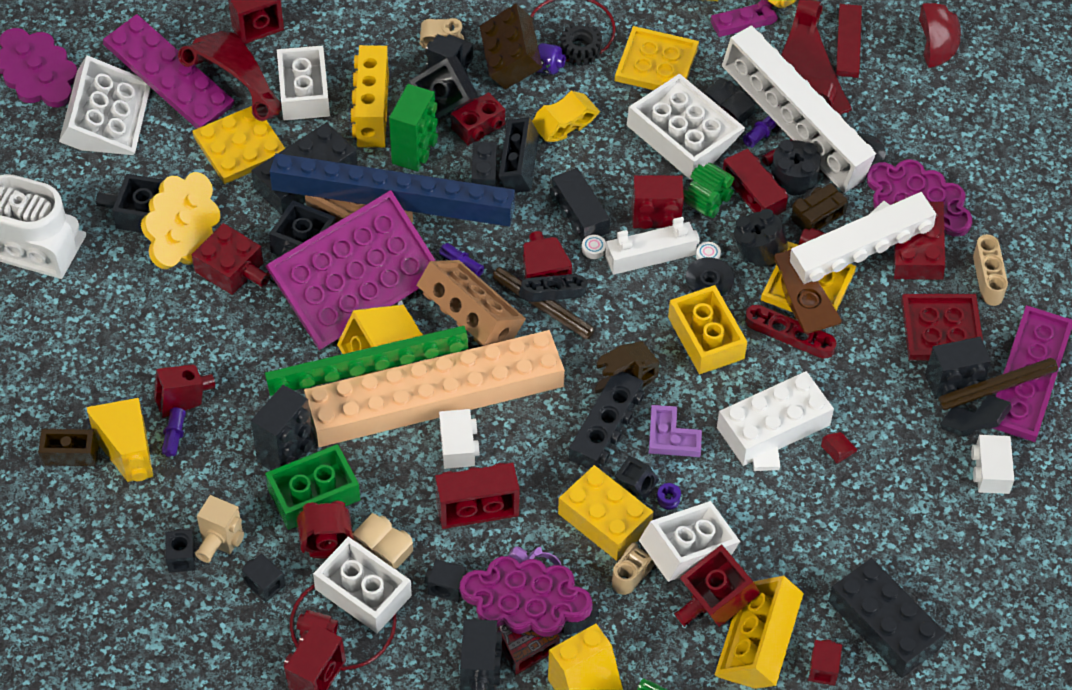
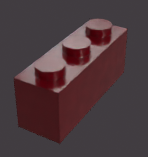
M748 148L724 159L723 170L734 177L731 186L754 213L770 209L775 215H779L786 211L788 200L786 190L776 183L773 175L766 171L761 165L759 158L753 155Z

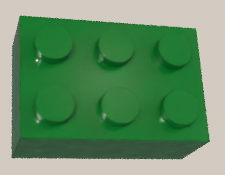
M407 84L389 117L392 164L418 172L422 163L425 164L427 162L431 146L434 147L438 140V133H436L438 119L435 118L437 102H435L434 91Z
M338 444L265 473L268 491L288 530L297 527V517L303 511V506L307 503L324 504L342 501L346 507L361 501L359 483Z

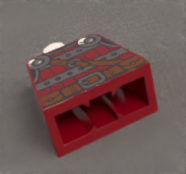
M505 624L498 627V631H502V649L515 675L549 656V649L555 647L560 642V637L557 634L543 637L536 634L532 629L522 634H516L511 632Z

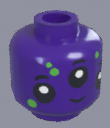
M540 43L538 48L543 68L536 72L551 75L557 74L560 68L564 67L566 56L562 54L560 46Z

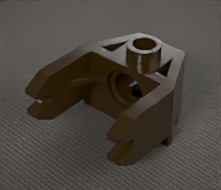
M643 341L621 345L600 356L596 367L599 369L606 366L602 370V375L608 377L598 382L595 387V393L602 392L610 377L622 371L643 380L644 388L658 377L660 362Z

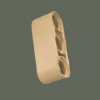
M986 234L978 238L973 260L982 300L988 305L996 306L1002 303L1008 281L998 239Z

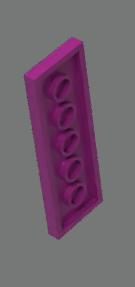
M138 14L103 39V45L196 129L214 122L234 106V100L195 65L190 67L182 65L178 58L179 51Z
M1026 305L1003 374L1048 358L1056 360L1059 370L1072 329V319ZM1058 370L997 392L996 397L1010 402L1012 408L1001 424L993 429L1036 442Z

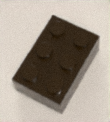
M518 4L512 5L479 26L489 76L505 90L543 68L532 17Z

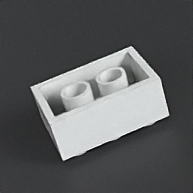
M323 46L277 49L283 120L329 117L330 111Z
M711 501L650 521L639 539L668 582L680 578L721 544L732 555L740 543V540Z
M347 537L313 573L315 590L375 633H378L412 596L410 579L350 537Z

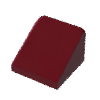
M842 432L829 434L822 438L821 447L837 464L857 452V448Z

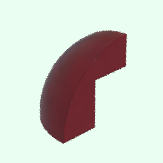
M923 3L919 16L920 24L927 39L923 55L928 68L947 62L955 55L960 45L961 27L957 14L950 12L945 5Z

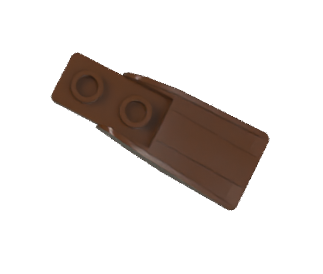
M791 250L775 254L774 260L782 274L781 284L786 301L804 333L808 334L841 324L840 316L819 282L811 281L806 284L802 282L790 263Z

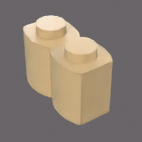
M372 513L353 533L355 542L395 570L413 552L411 536L403 530L399 531L392 528L391 522L382 515L379 517Z

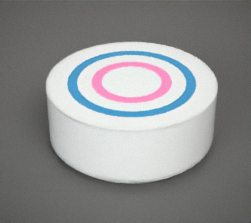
M589 235L582 241V253L587 258L599 259L605 254L606 241L601 236Z
M703 242L697 247V260L706 257L720 259L721 250L717 244Z

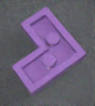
M652 405L649 454L700 457L702 430L676 428L677 407Z

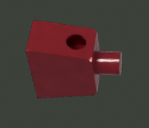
M535 231L529 235L530 242L523 244L525 279L572 274V263L557 238L544 239L543 233L540 231Z
M193 364L156 369L154 400L162 418L170 416V409L172 408L188 410L201 405L203 391L215 389L213 375L200 376L197 367Z

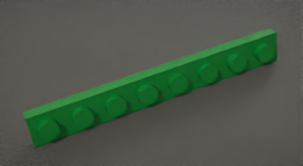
M460 326L265 372L269 394L273 396L282 385L295 391L467 350V332L465 326Z

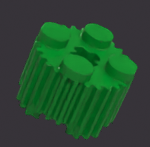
M708 163L705 166L699 164L690 176L693 180L690 183V187H688L689 190L684 189L683 202L705 216L714 218L719 212V206L722 205V202H728L733 195L734 190L731 189L734 177L712 163Z

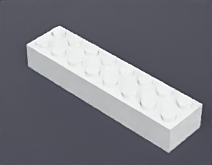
M752 25L732 36L722 67L792 140L814 143L817 146V151L821 157L820 169L843 193L863 182L876 155L872 147L866 144L855 129L850 127L841 118L840 114L831 108L825 99L810 86L809 82L803 79L794 67L779 54L778 50L773 48Z

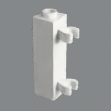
M679 217L673 219V226L631 236H628L627 230L617 232V239L606 241L605 256L614 275L696 255L697 244L700 242L699 235L696 230L693 231L690 222L683 223L684 218Z

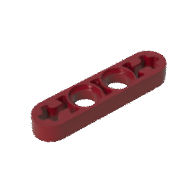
M752 305L746 311L745 324L757 332L819 358H830L835 353L836 339L826 332L819 330L808 333V339L799 340L795 335L801 332L804 333L797 320L761 305ZM775 323H781L786 328L782 331H778L774 329L772 325ZM824 344H828V346H826L825 348L821 347Z

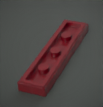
M839 4L836 76L859 78L861 5Z

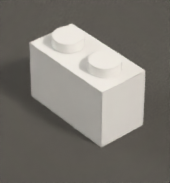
M470 409L440 411L439 419L444 469L475 466V456L480 455L478 440L473 441V434H477L476 419H471Z
M979 435L976 445H972L971 450L972 460H976V467L973 470V481L978 482V492L1010 494L1014 483L1010 436Z

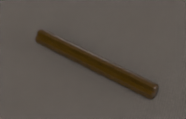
M498 267L493 272V279L520 296L519 290L522 280L502 267ZM553 300L529 302L585 339H590L594 334L595 328Z
M1048 358L942 395L938 398L939 406L943 410H948L1054 373L1058 370L1057 362L1053 358Z

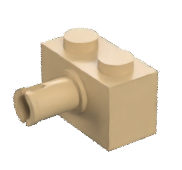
M210 495L197 515L202 544L195 554L198 559L206 563L211 561L217 549L231 554L235 546L238 547L244 538L241 524L242 519L240 518L238 506Z

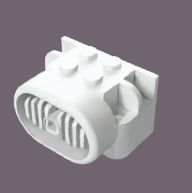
M0 175V262L62 279L85 239L86 232L79 230V223L75 217L65 214L60 194L52 186L17 175Z

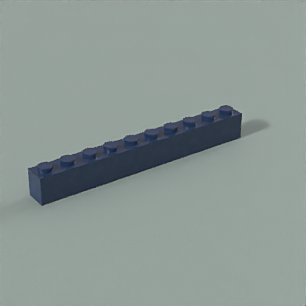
M275 153L270 169L271 187L274 191L367 205L391 190L404 211L508 227L511 225L515 209L514 189Z

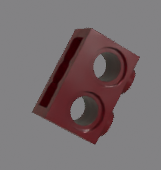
M489 92L451 113V129L467 145L480 141L484 136L494 130H499L505 125V108Z

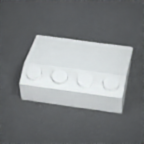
M86 55L77 70L59 142L82 151L134 155L150 86L137 75Z
M678 74L629 106L627 126L690 180H693L690 176L699 164L702 166L708 163L713 164L745 130L743 125L681 74Z

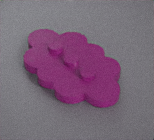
M11 28L4 31L0 36V73L3 74L5 85L16 89L18 98L25 103H36L42 100L50 107H62L68 104L72 93L70 86L75 81L77 67L72 61L68 60L66 50L63 47L56 46L53 37L45 32H36L29 35L20 28Z
M912 159L903 160L896 166L886 162H879L870 167L867 173V183L875 191L873 195L874 208L883 201L892 205L894 201H901L922 192L928 202H944V233L953 237H960L970 231L972 216L963 207L965 204L963 188L954 183H946L944 176L940 172L935 170L925 171L920 162Z
M509 556L498 557L489 564L487 571L474 570L464 575L459 587L462 598L467 603L477 606L476 611L479 620H496L497 627L505 624L511 632L516 634H522L532 629L536 634L543 637L556 635L563 629L566 621L579 622L585 620L590 615L593 605L590 593L583 588L575 586L574 575L570 569L562 565L546 567L537 559H528L519 563L515 558Z

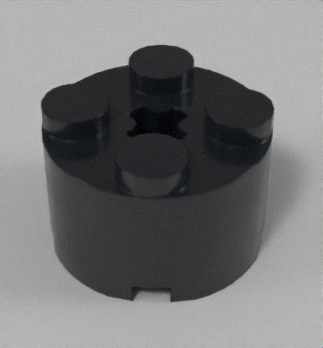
M783 140L776 148L773 155L771 174L776 183L783 187L787 194L802 195L806 193V190L813 189L816 186L821 157L814 143Z
M764 209L761 212L742 216L736 220L734 237L745 263H754L756 267L769 266L776 263L774 260L775 254L784 252V250L787 251L788 241L782 222L772 210Z

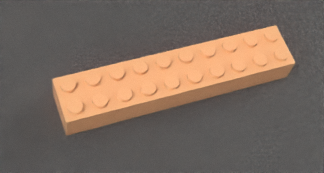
M550 330L304 389V392L309 402L311 424L319 448L439 418L440 411L472 410L564 387L565 370Z

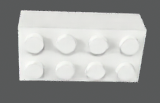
M807 371L720 410L717 429L742 465L745 466L753 462V458L777 446L779 450L830 426L834 408Z

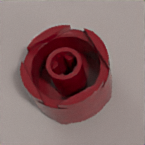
M342 501L324 504L307 503L303 506V511L297 517L300 549L303 553L305 551L309 552L312 558H328L347 537L354 540L350 513Z

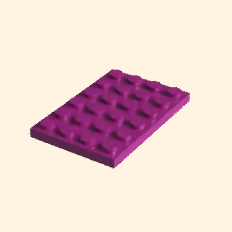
M390 190L266 265V268L320 351L341 337L353 310L393 306L420 289L416 286L429 262L436 260Z

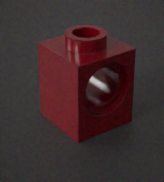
M827 639L815 640L808 681L835 686L839 673L842 644H837Z

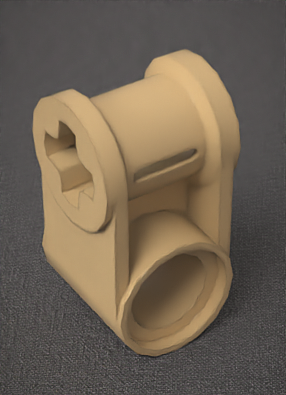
M454 18L424 20L421 23L420 45L426 49L427 44L433 41L437 34L445 37L450 34L464 40V36L461 34L462 23Z
M635 542L627 548L613 569L612 588L621 595L630 594L655 564L649 554L638 548V544ZM621 576H626L628 579H623Z

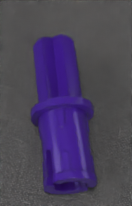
M770 116L766 117L763 121L756 122L754 128L743 136L744 144L747 147L753 148L760 140L767 138L770 135V131L778 124Z
M449 243L441 246L439 254L445 259L460 260L478 277L484 272V266L471 259L467 252L462 253Z
M181 408L170 409L168 424L163 429L165 437L161 452L166 457L177 454L180 438L184 435L182 428L186 411Z

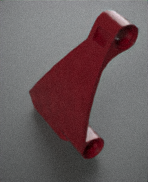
M799 0L794 22L781 56L794 67L803 79L809 82L810 86L825 99L834 111L840 115L852 111V107L835 75L817 29L823 9L821 1Z
M218 31L196 38L191 45L184 46L179 50L178 58L182 65L190 67L203 62L215 63L241 81L251 93L252 114L258 121H265L276 117L282 110L281 102L269 89L258 63L236 33Z

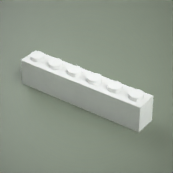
M917 193L792 248L790 263L804 284L811 281H819L824 275L833 271L839 272L851 263L862 262L869 255L876 252L882 253L894 244L904 243L912 236L929 232L934 227L936 213L923 193Z

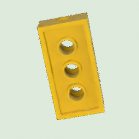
M359 45V55H354V69L358 70L353 72V87L357 88L352 90V104H356V106L351 108V122H355V124H352V138H357V147L385 148L389 86L387 46Z

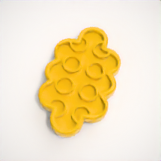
M193 172L184 179L178 176L167 177L160 184L159 193L149 201L150 212L142 219L141 229L145 237L151 241L149 257L161 269H170L178 262L185 265L193 264L191 254L213 234L212 227L220 221V210L210 199L213 192L212 184L202 173Z

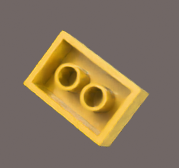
M715 285L670 300L668 319L699 375L745 359L747 340Z
M595 465L559 497L558 514L616 561L624 555L627 548L633 542L636 543L640 539L650 521L653 520V511Z

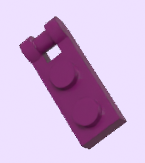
M761 0L755 5L711 15L710 22L718 37L741 32L751 25L754 28L773 24L777 21L778 17L775 11L771 10L770 2Z

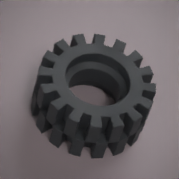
M578 22V26L572 23L570 28L567 26L565 31H562L560 48L562 49V54L566 56V60L569 58V63L573 64L574 61H577L576 65H580V62L588 65V61L593 63L595 58H599L602 36H600L601 32L599 30L596 31L594 25L590 28V23H586L585 26H582V22ZM585 41L589 45L580 47L573 44V42Z

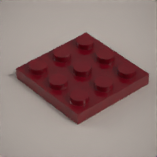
M902 294L901 304L908 360H929L933 346L980 336L982 338L976 294Z

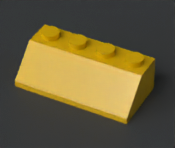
M785 576L753 581L761 594L733 616L715 676L754 689L776 686L804 594Z

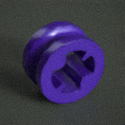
M665 483L659 487L657 493L659 506L667 510L676 508L680 503L681 497L679 487L672 483ZM668 493L673 494V498L671 497L670 500L665 499V495L667 496Z

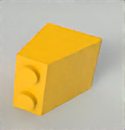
M404 305L353 310L337 346L342 354L422 336L423 334Z
M139 398L87 407L91 428L95 432L99 446L126 481H143L146 478L153 477L146 427Z
M597 624L549 649L548 681L554 690H623L612 645Z

